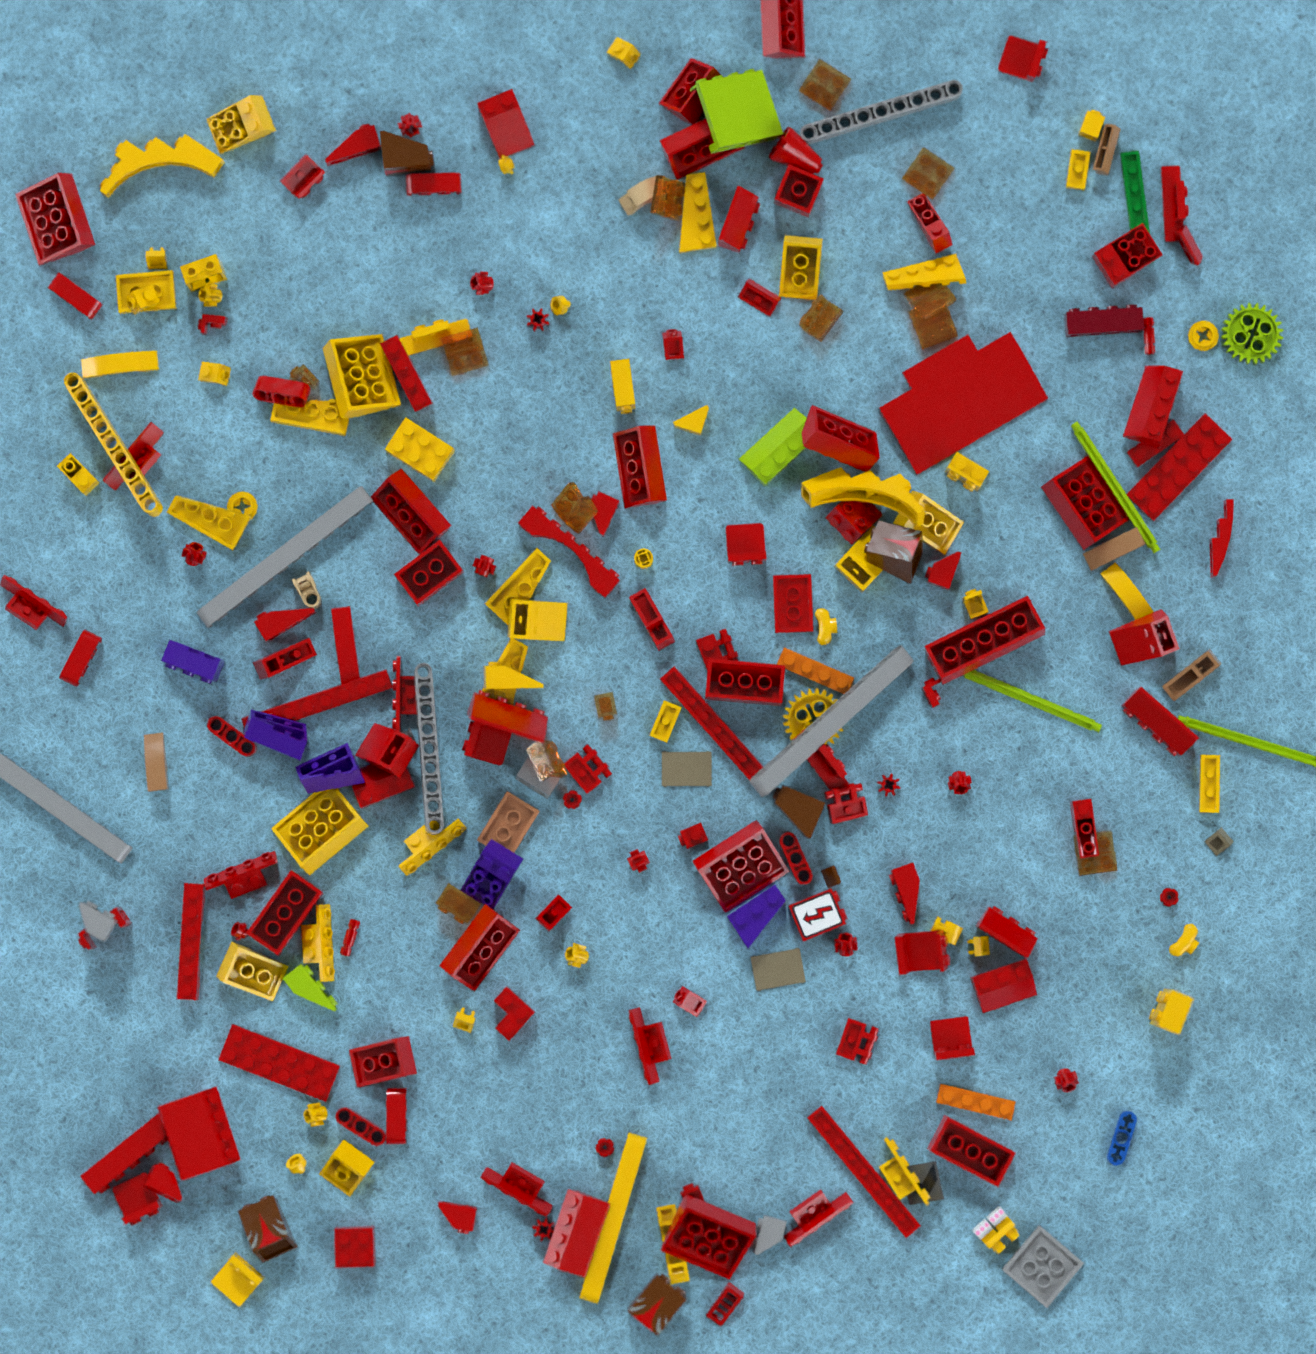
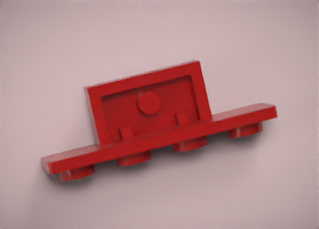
M1162 166L1164 241L1179 242L1174 231L1183 226V221L1189 215V207L1185 205L1188 189L1187 186H1184V180L1181 181L1180 166Z
M152 422L147 425L128 448L144 476L161 456L153 446L164 432ZM126 456L120 459V464L125 462ZM115 465L103 478V482L115 491L124 482ZM132 472L129 475V478L133 479L136 475V472Z
M3 575L0 585L14 594L13 598L5 606L6 611L36 631L47 617L60 626H65L67 616L61 609L54 608L46 599L39 598L32 590L18 584L14 578Z
M396 656V660H393V672H396V680H393V691H396V699L392 700V709L396 710V718H392V729L401 732V715L417 714L414 676H401L402 658L401 656Z
M823 744L806 760L830 791L831 788L838 787V789L847 787L849 783L844 777L847 775L844 770L845 765L833 756L834 751L828 744Z
M265 852L260 857L245 860L242 864L230 866L217 874L208 875L203 879L206 891L224 884L230 898L233 899L266 886L267 882L261 869L278 863L276 852Z
M641 1008L629 1010V1021L633 1026L634 1040L639 1049V1059L643 1064L644 1077L648 1085L660 1082L655 1063L672 1059L663 1024L661 1021L645 1025Z
M511 1162L504 1176L486 1167L480 1177L488 1185L498 1188L502 1193L515 1198L519 1203L527 1205L540 1215L547 1217L553 1207L552 1204L537 1196L545 1181Z
M820 1189L789 1211L798 1226L783 1236L790 1247L800 1243L803 1238L814 1233L820 1226L831 1221L837 1214L847 1210L853 1204L852 1199L845 1192L830 1203Z

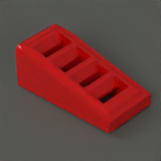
M728 1282L705 1316L722 1327L744 1297V1292ZM728 1292H730L732 1295H734V1296L737 1297V1298H736V1299L733 1298L731 1295L728 1294ZM725 1297L726 1299L731 1301L732 1305H729L727 1302H725L723 1298ZM721 1304L722 1306L727 1308L728 1311L725 1312L723 1309L718 1307V1305ZM714 1310L722 1314L723 1318L721 1319L716 1314H714Z

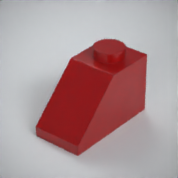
M598 491L597 495L593 494L589 505L592 506L591 512L600 536L604 537L620 501Z
M958 551L935 562L932 567H928L925 578H928L926 583L949 590L962 552Z
M163 1163L152 1165L142 1187L175 1203L181 1202L182 1195L174 1172L170 1171V1167Z
M445 1201L438 1202V1207L454 1229H458V1233L469 1234V1231L473 1232L477 1207Z

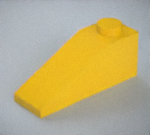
M488 662V666H483L484 689L543 688L542 683L507 666L500 665V662Z

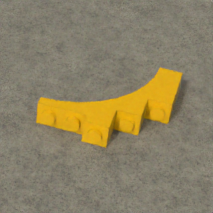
M186 134L177 139L174 145L175 149L155 137L153 140L148 141L145 146V152L125 140L115 150V156L120 162H116L113 165L111 175L108 179L105 178L102 181L99 191L109 198L116 188L128 178L143 170L157 166H185L202 171L214 178L225 162L221 157Z
M842 467L801 482V497L811 508L837 501L870 502L897 511L917 527L924 524L925 509L914 499V496L910 493V482L901 474L881 481L878 476H875L869 470L851 478L849 473H846Z

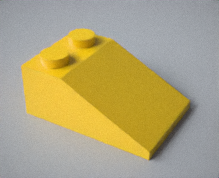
M785 235L779 297L817 300L823 239Z
M912 490L911 494L914 496V499L925 509L924 524L917 527L900 513H898L893 524L922 531L923 543L945 555L964 522L923 493Z
M231 941L216 977L223 983L273 1001L289 966Z

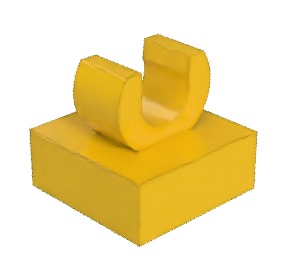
M153 247L146 251L148 269H167V258L163 247L160 248V251H154Z
M988 936L973 937V939L967 941V943L974 944V950L968 951L969 954H975V956L990 955Z
M463 1007L460 1012L457 1011L453 1027L471 1033L475 1022V1011H472L469 1016L464 1014L465 1008Z

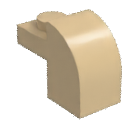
M654 176L630 188L618 201L626 214L630 216L644 205L658 199L665 193V190L657 177Z

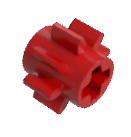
M408 113L401 116V122L398 123V127L401 129L403 136L406 134L412 138V136L420 134L419 128L422 127V123L419 121L418 115L414 116Z
M475 272V275L470 280V287L472 290H476V295L489 294V291L494 286L493 278L488 276V272Z
M542 308L539 312H535L532 309L533 314L526 316L531 320V322L527 323V326H533V332L539 328L543 332V326H549V322L545 321L549 315H543ZM534 317L543 318L541 319V324L534 322Z
M192 542L189 545L186 544L181 556L186 557L185 562L188 565L197 566L199 563H203L207 552L203 551V546L200 543Z
M481 555L480 559L475 557L472 565L476 568L474 573L486 578L489 574L493 575L496 569V565H493L495 560L485 555Z
M956 771L948 777L949 790H954V794H965L968 789H971V776H966L965 771Z
M892 773L889 775V778H886L883 774V781H877V784L881 785L878 792L884 791L885 797L890 792L895 796L894 790L901 788L896 784L900 779L894 780ZM886 780H887L888 782H891V781H892L893 784H894V785L891 786V787H892V790H891V791H890L889 788H887V789L884 788V786L886 785V782H885Z
M636 849L629 852L631 857L627 858L632 871L638 870L640 873L647 870L646 865L650 864L645 851L639 852Z
M850 933L840 934L838 939H834L835 952H839L844 957L851 956L853 950H858L857 937H853Z
M1068 1068L1059 1070L1057 1076L1054 1077L1057 1090L1062 1089L1066 1093L1075 1090L1076 1085L1079 1084L1076 1071L1071 1072Z
M547 1217L542 1222L540 1219H537L538 1226H532L533 1229H537L534 1237L539 1235L541 1242L544 1237L551 1240L550 1233L554 1231L551 1228L554 1222L548 1223ZM540 1225L549 1227L547 1234L539 1232L541 1229Z

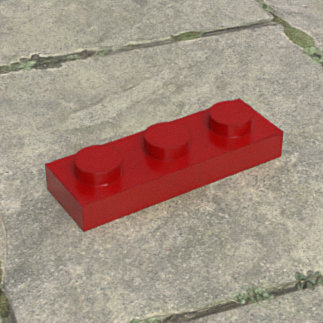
M1173 419L1166 426L1160 448L1140 442L1126 453L1138 468L1180 439L1184 433Z

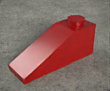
M370 124L361 125L358 130H355L325 159L327 166L382 150L375 126H370Z
M314 608L271 611L269 613L264 611L256 616L257 620L254 623L268 643L312 616L316 611Z
M306 638L252 663L259 679L262 680L270 678L317 654L310 638Z

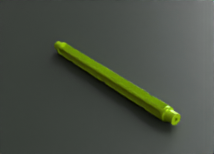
M1078 421L1073 423L1071 427L1074 435L1134 527L1138 528L1147 547L1151 549L1153 554L1161 550L1157 540L1084 428L1080 426Z
M976 670L962 675L964 676L963 678L984 685L987 688L1090 731L1094 730L1099 733L1102 724L1095 722L1096 720L1075 713L1072 710L1032 695L1029 692Z
M1178 715V719L1188 728L1316 767V756L1199 721L1189 716Z

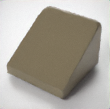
M1221 827L1204 842L1217 856L1231 846L1234 841Z

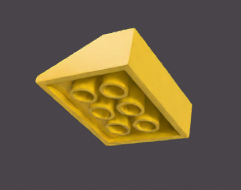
M382 334L330 339L322 348L341 419L360 417L401 405L390 362L380 343L384 342Z
M335 788L314 792L271 829L300 867L310 876L364 831L368 824L340 790Z

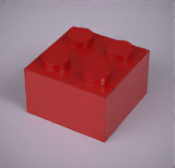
M789 164L773 204L809 218L824 178Z
M375 1226L334 1228L335 1268L374 1267L376 1265Z

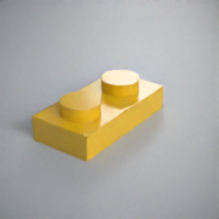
M1071 149L1065 188L1085 190L1090 152Z
M664 700L649 736L667 743L682 707Z

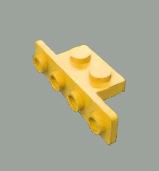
M440 319L434 321L431 326H417L414 328V331H411L412 335L400 339L410 356L470 338L472 333L468 319L449 323L448 320Z
M456 819L444 830L442 829L440 833L431 835L426 831L424 824L404 840V843L413 854L398 867L406 876L415 872L419 866L430 860L433 855L444 849L456 837H459L467 829L460 819ZM431 821L429 823L430 829L437 831L439 823Z
M330 904L316 905L317 924L301 925L303 964L319 963L320 982L334 981L335 970L333 964L334 951L332 946L333 932L331 929Z
M886 1137L884 1140L895 1157L879 1166L883 1175L899 1200L917 1190L926 1206L930 1204L928 1202L930 1199L929 1194L925 1188L922 1190L919 1188L917 1183L920 1180L914 1172L910 1174L907 1169L909 1163L904 1156L900 1157L896 1152L899 1148L893 1139L889 1141Z

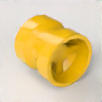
M645 548L639 549L634 555L636 566L641 569L649 568L653 563L651 551Z

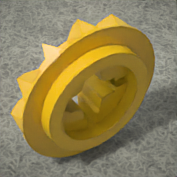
M1209 321L1194 323L1188 333L1189 343L1194 349L1200 351L1212 349L1217 344L1219 338L1217 328ZM1208 330L1206 337L1209 340L1203 339L1202 341L1198 342L1200 338V335H1198V333H1203L1204 331Z
M248 492L233 494L228 500L227 509L242 513L240 509L234 508L240 506L242 499L245 505L251 506L245 509L244 514L252 516L250 519L252 520L257 514L258 508L254 496Z

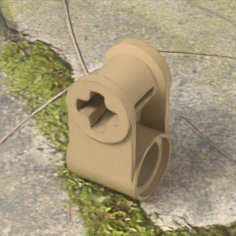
M306 572V575L298 579H292L304 604L308 608H319L322 604V599L310 572ZM310 596H317L315 604H308Z

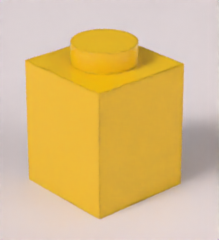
M1096 110L1087 111L1078 135L1096 142L1105 120L1102 113Z

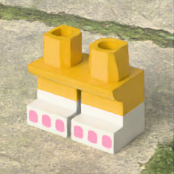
M1000 1206L986 1217L997 1231L994 1230L986 1219L982 1220L972 1229L989 1249L992 1248L998 1254L1006 1248L1000 1241L1004 1235L1011 1242L1019 1236L1014 1227L1015 1224Z

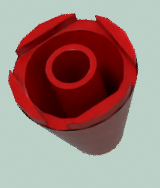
M788 126L783 131V135L778 138L779 141L776 146H773L769 158L786 166L790 164L809 173L818 174L823 166L821 163L822 158L793 128Z

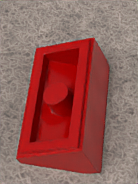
M1184 225L1175 230L1174 234L1190 264L1198 266L1203 256L1187 225Z
M751 279L746 281L738 295L739 299L769 317L781 300V297Z

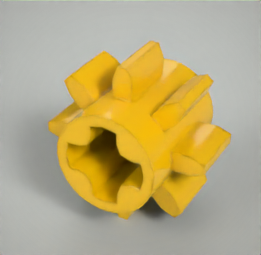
M204 284V288H201L199 291V300L204 302V307H217V303H220L222 300V291L217 289V284Z
M573 943V947L570 946L566 949L565 959L568 961V965L581 968V964L587 963L589 953L585 950L586 946Z
M320 1102L308 1104V1109H305L303 1114L305 1122L310 1123L311 1127L324 1125L323 1120H326L328 1117L327 1109L321 1106Z

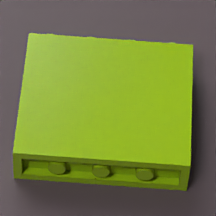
M749 69L743 72V74L734 72L729 74L728 77L718 75L708 81L706 78L696 81V84L690 88V91L697 90L714 141L709 146L711 154L773 141L783 135L762 70L755 71L754 69Z

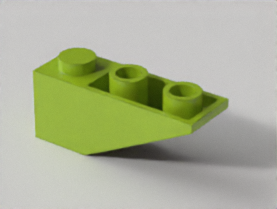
M300 964L282 978L294 994L332 1011L337 1010V1001L332 995L329 997L324 992L325 986L320 980L316 981L312 977L314 972L308 965Z

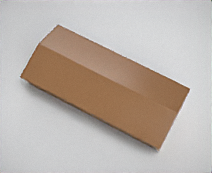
M1104 125L1093 170L1097 174L1105 176L1109 174L1120 133V128L1116 125ZM1110 131H1111L1110 138H1109V141H1108V145H1107V147H1106L1107 140H1108V137H1109V133H1110ZM1104 152H1105V156H1104L1102 168H1100L1101 163H1102V159H1103V155H1104Z

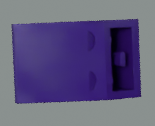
M491 839L483 849L461 891L483 905L486 904L494 909L524 859Z

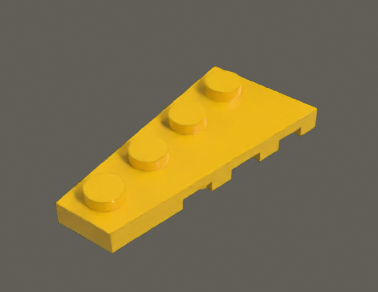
M705 172L686 175L679 253L717 247Z
M956 254L882 272L887 290L913 288L914 285L931 287V284L942 283V286L950 285V282L958 281L959 284H966V278Z
M329 399L327 401L309 400L302 408L274 403L270 421L272 423L346 436L350 418L341 419L336 399Z
M179 495L174 497L166 512L231 550H234L252 517Z
M536 548L484 604L508 625L510 598L529 600L551 560Z
M510 638L497 662L521 673L528 646L514 638ZM483 687L482 691L490 693L489 697L497 699V696L509 699L508 703L513 704L517 688L484 689Z

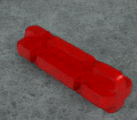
M1146 317L1143 319L1145 326L1143 330L1144 344H1146L1144 352L1146 355L1155 354V346L1153 345L1155 343L1154 319Z
M350 919L349 929H347L343 941L344 946L340 950L341 955L350 956L351 946L353 947L357 935L356 930L359 928L360 921Z

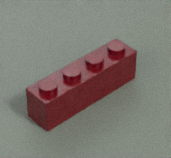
M1136 304L1126 305V308L1108 306L1107 309L1099 310V307H1089L1087 311H1080V308H1072L1064 314L1066 337L1140 333L1144 330L1143 307H1137Z

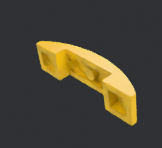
M157 351L116 353L81 359L83 379L101 377L102 375L159 370Z
M1116 562L1100 573L1135 620L1153 613L1145 598Z
M675 1204L656 1207L662 1241H664L676 1214ZM665 1253L670 1283L676 1284L690 1281L686 1261Z

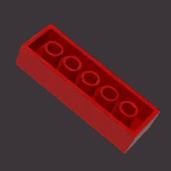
M1026 596L925 645V653L938 678H940L941 684L944 685L1044 636L1045 626L1031 600Z

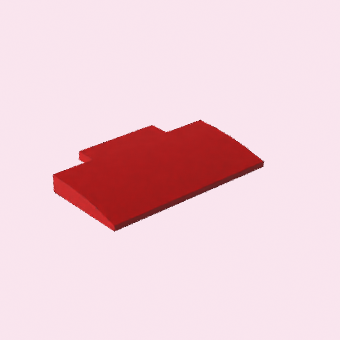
M1011 332L980 350H977L967 334L902 372L911 390L879 407L878 410L916 475L1044 402L1048 397Z

